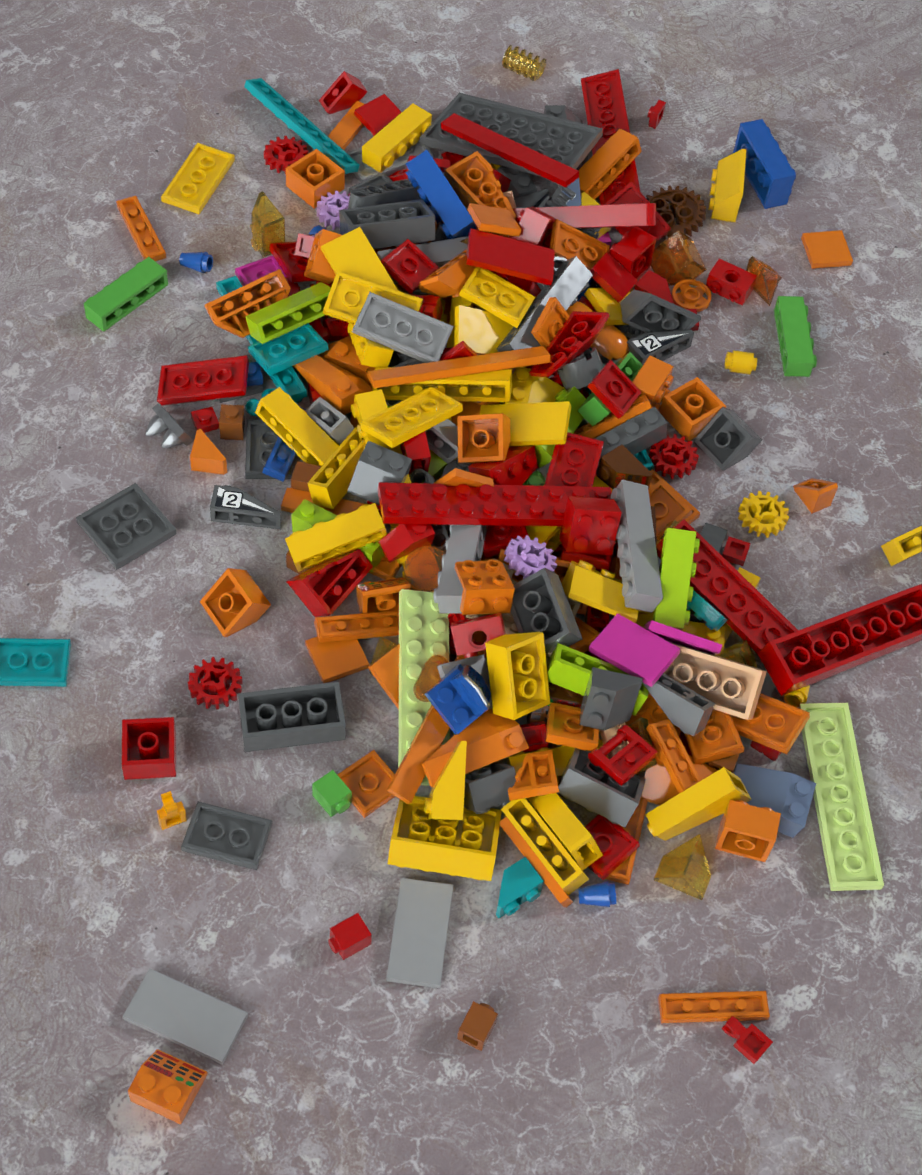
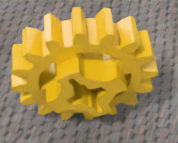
M758 491L757 496L749 493L748 498H743L738 510L740 513L738 520L743 521L742 527H749L748 533L755 531L757 532V537L764 533L766 538H769L771 532L777 536L779 530H784L789 519L787 515L789 509L784 508L785 501H777L778 495L770 497V492L762 495V492Z

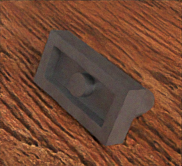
M157 403L152 408L156 415L148 424L146 436L157 435L169 427L163 437L162 448H171L181 442L188 446L193 441L160 403Z

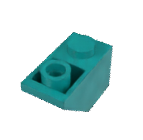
M526 857L506 868L503 872L496 910L498 918L514 914L519 910L521 904L527 900L528 902H533L541 895L544 880Z

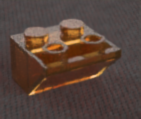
M677 230L654 249L651 267L654 273L667 280L668 286H673L686 279L694 280L707 270L693 240L680 230Z

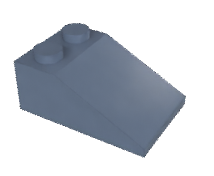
M738 763L735 765L733 773L742 780L752 799L747 803L760 808L768 807L775 812L781 813L778 832L794 838L805 827L816 783L794 773Z

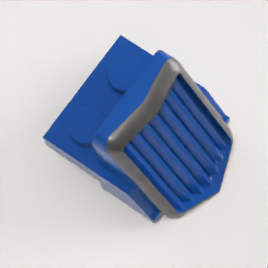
M458 664L442 677L440 682L425 693V696L455 735L459 734L486 712L491 704V692L483 676L470 665L462 666Z

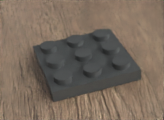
M136 483L76 517L78 525L116 570L177 534L176 528Z

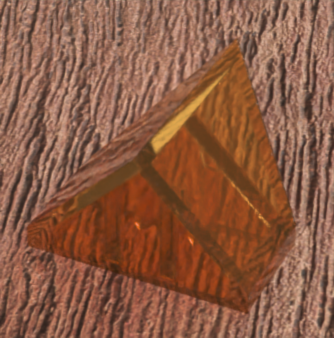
M751 256L746 271L757 275L753 290L770 306L782 277L770 265Z

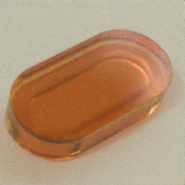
M434 655L423 666L413 687L414 694L420 701L430 702L425 693L441 681L437 666L449 663L445 657Z

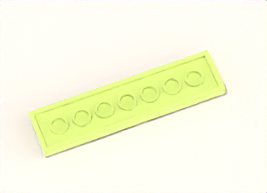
M401 589L399 592L398 768L432 705L425 696V693L441 681L437 666L449 663V613H440L438 603H434L433 592ZM450 729L447 732L441 746L444 745L450 739ZM425 775L421 785L430 786Z
M848 703L800 704L798 708L810 712V718L802 729L810 779L816 783L813 796L830 890H880L883 888L884 882Z

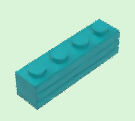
M693 590L691 602L687 601V609L695 611L694 615L700 621L704 619L707 622L705 625L710 630L715 629L718 631L727 619Z

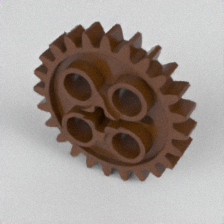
M668 186V190H664L661 187L659 193L653 191V196L646 195V199L650 203H656V211L672 229L663 236L665 237V242L669 238L676 242L677 237L684 240V235L686 234L692 237V231L698 232V227H703V221L706 220V206H704V200H700V195H695L694 190L688 193L687 187L680 190L679 186H677L675 190H672V187Z

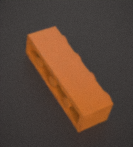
M619 129L578 170L580 194L585 192L595 200L642 152L638 137L622 129Z

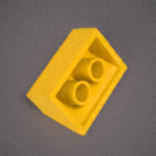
M741 149L719 160L717 168L712 170L711 181H714V183H711L710 195L713 198L710 197L708 210H712L711 219L736 222L744 190L746 149Z
M580 560L579 563L571 561L562 582V587L568 598L614 616L618 613L636 623L639 610L625 607V600L622 595L623 583L621 580L614 578V573L602 569L601 572L592 569V564Z
M543 632L506 634L485 642L493 714L516 720L550 704Z

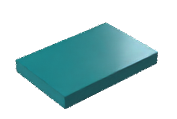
M309 323L264 344L257 342L248 346L250 355L269 376L329 350L328 343Z
M0 638V686L66 687L71 640Z

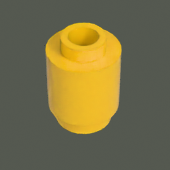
M736 350L726 353L724 369H729V372L750 375L752 371L756 370L757 358H754V353Z

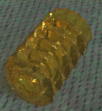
M510 45L503 56L502 66L506 69L509 68L512 72L516 71L519 75L523 74V77H529L532 81L538 80L544 72L547 59L544 58L539 62L540 56L537 55L533 60L532 52L526 56L525 49L519 53L520 47L516 46L512 50V45Z

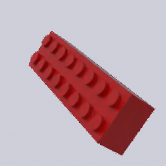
M922 584L769 641L757 654L780 695L783 696L922 641Z

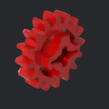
M284 136V139L276 137V141L270 140L269 145H265V164L270 165V170L276 168L277 173L284 171L286 174L288 166L308 154L307 146L302 145V140L296 142L295 137L288 139L287 136Z
M674 434L673 438L667 435V438L651 446L649 457L653 465H656L654 471L658 472L661 470L663 477L670 474L671 479H674L675 475L682 479L684 473L689 476L691 471L696 469L698 462L697 447H692V441L685 442V436L679 439L677 434Z
M212 657L210 663L203 659L202 666L194 665V673H189L188 689L190 690L191 698H196L198 705L205 702L206 709H209L212 704L215 705L216 710H219L222 703L229 707V700L231 699L236 702L237 694L242 692L241 685H243L242 676H240V669H234V662L232 661L225 664V658L223 657L219 662H216L215 658Z

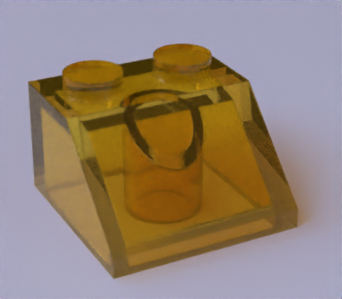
M262 191L258 194L251 213L252 224H250V229L252 231V247L264 258L271 255L269 251L270 243L285 242V218Z

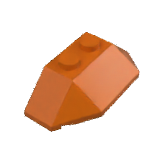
M467 249L420 281V291L441 298L450 295L452 298L460 296L461 289L476 268L466 264Z
M278 269L205 304L204 307L215 326L244 338L250 335L245 316L287 298L291 288L281 270Z
M350 336L329 344V350L319 354L361 377L372 387L368 380V371H374L375 367L361 365Z

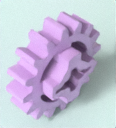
M335 191L334 195L328 192L327 198L321 196V201L317 202V217H319V222H324V227L331 225L332 230H335L336 227L340 229L339 210L348 209L350 195L347 196L346 191L342 194Z
M528 535L524 539L517 536L515 540L512 539L504 552L506 555L504 561L510 563L508 569H515L514 575L518 576L521 574L523 579L543 568L554 572L557 567L555 563L557 557L551 555L553 550L547 549L545 542L542 544L538 543V538L536 537L534 540H530Z

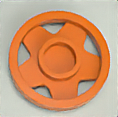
M686 279L676 283L671 294L675 305L684 309H696L697 312L707 309L712 297L710 289L704 283L693 279ZM679 288L680 293H675L676 290Z

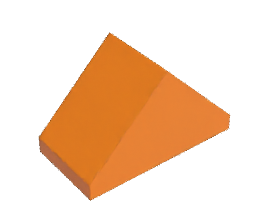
M201 429L197 430L190 454L191 470L221 475L226 474V458Z
M811 478L794 485L793 488L812 514L831 506L838 485L835 482Z

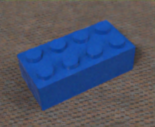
M763 119L740 123L733 153L746 149L745 175L765 209L787 205L793 183L796 179L795 170L791 168L786 155L781 151L778 142L772 136L770 128L766 126Z
M425 150L406 163L408 171L405 173L408 176V180L414 189L416 187L419 188L417 191L420 198L423 199L426 205H430L429 209L435 215L437 224L439 222L442 223L440 226L447 239L469 236L470 229H476L475 222L429 151Z

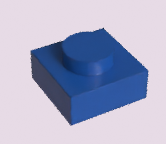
M258 362L249 363L247 386L262 385L263 377Z

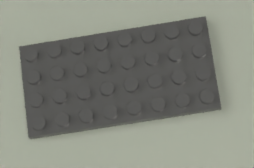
M459 92L432 125L421 135L420 143L431 148L466 157L478 151L489 163L538 175L442 130L441 122L455 113L574 169H577L603 136L602 128Z

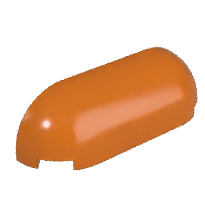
M578 301L566 310L569 316L573 311L594 312ZM605 324L591 345L592 348L596 347L597 351L609 360L612 358L614 360L620 359L629 353L626 336L613 325Z

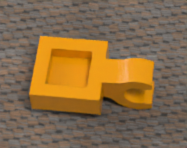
M171 791L161 794L163 806L157 810L161 829L164 830L187 821L182 801L174 803Z

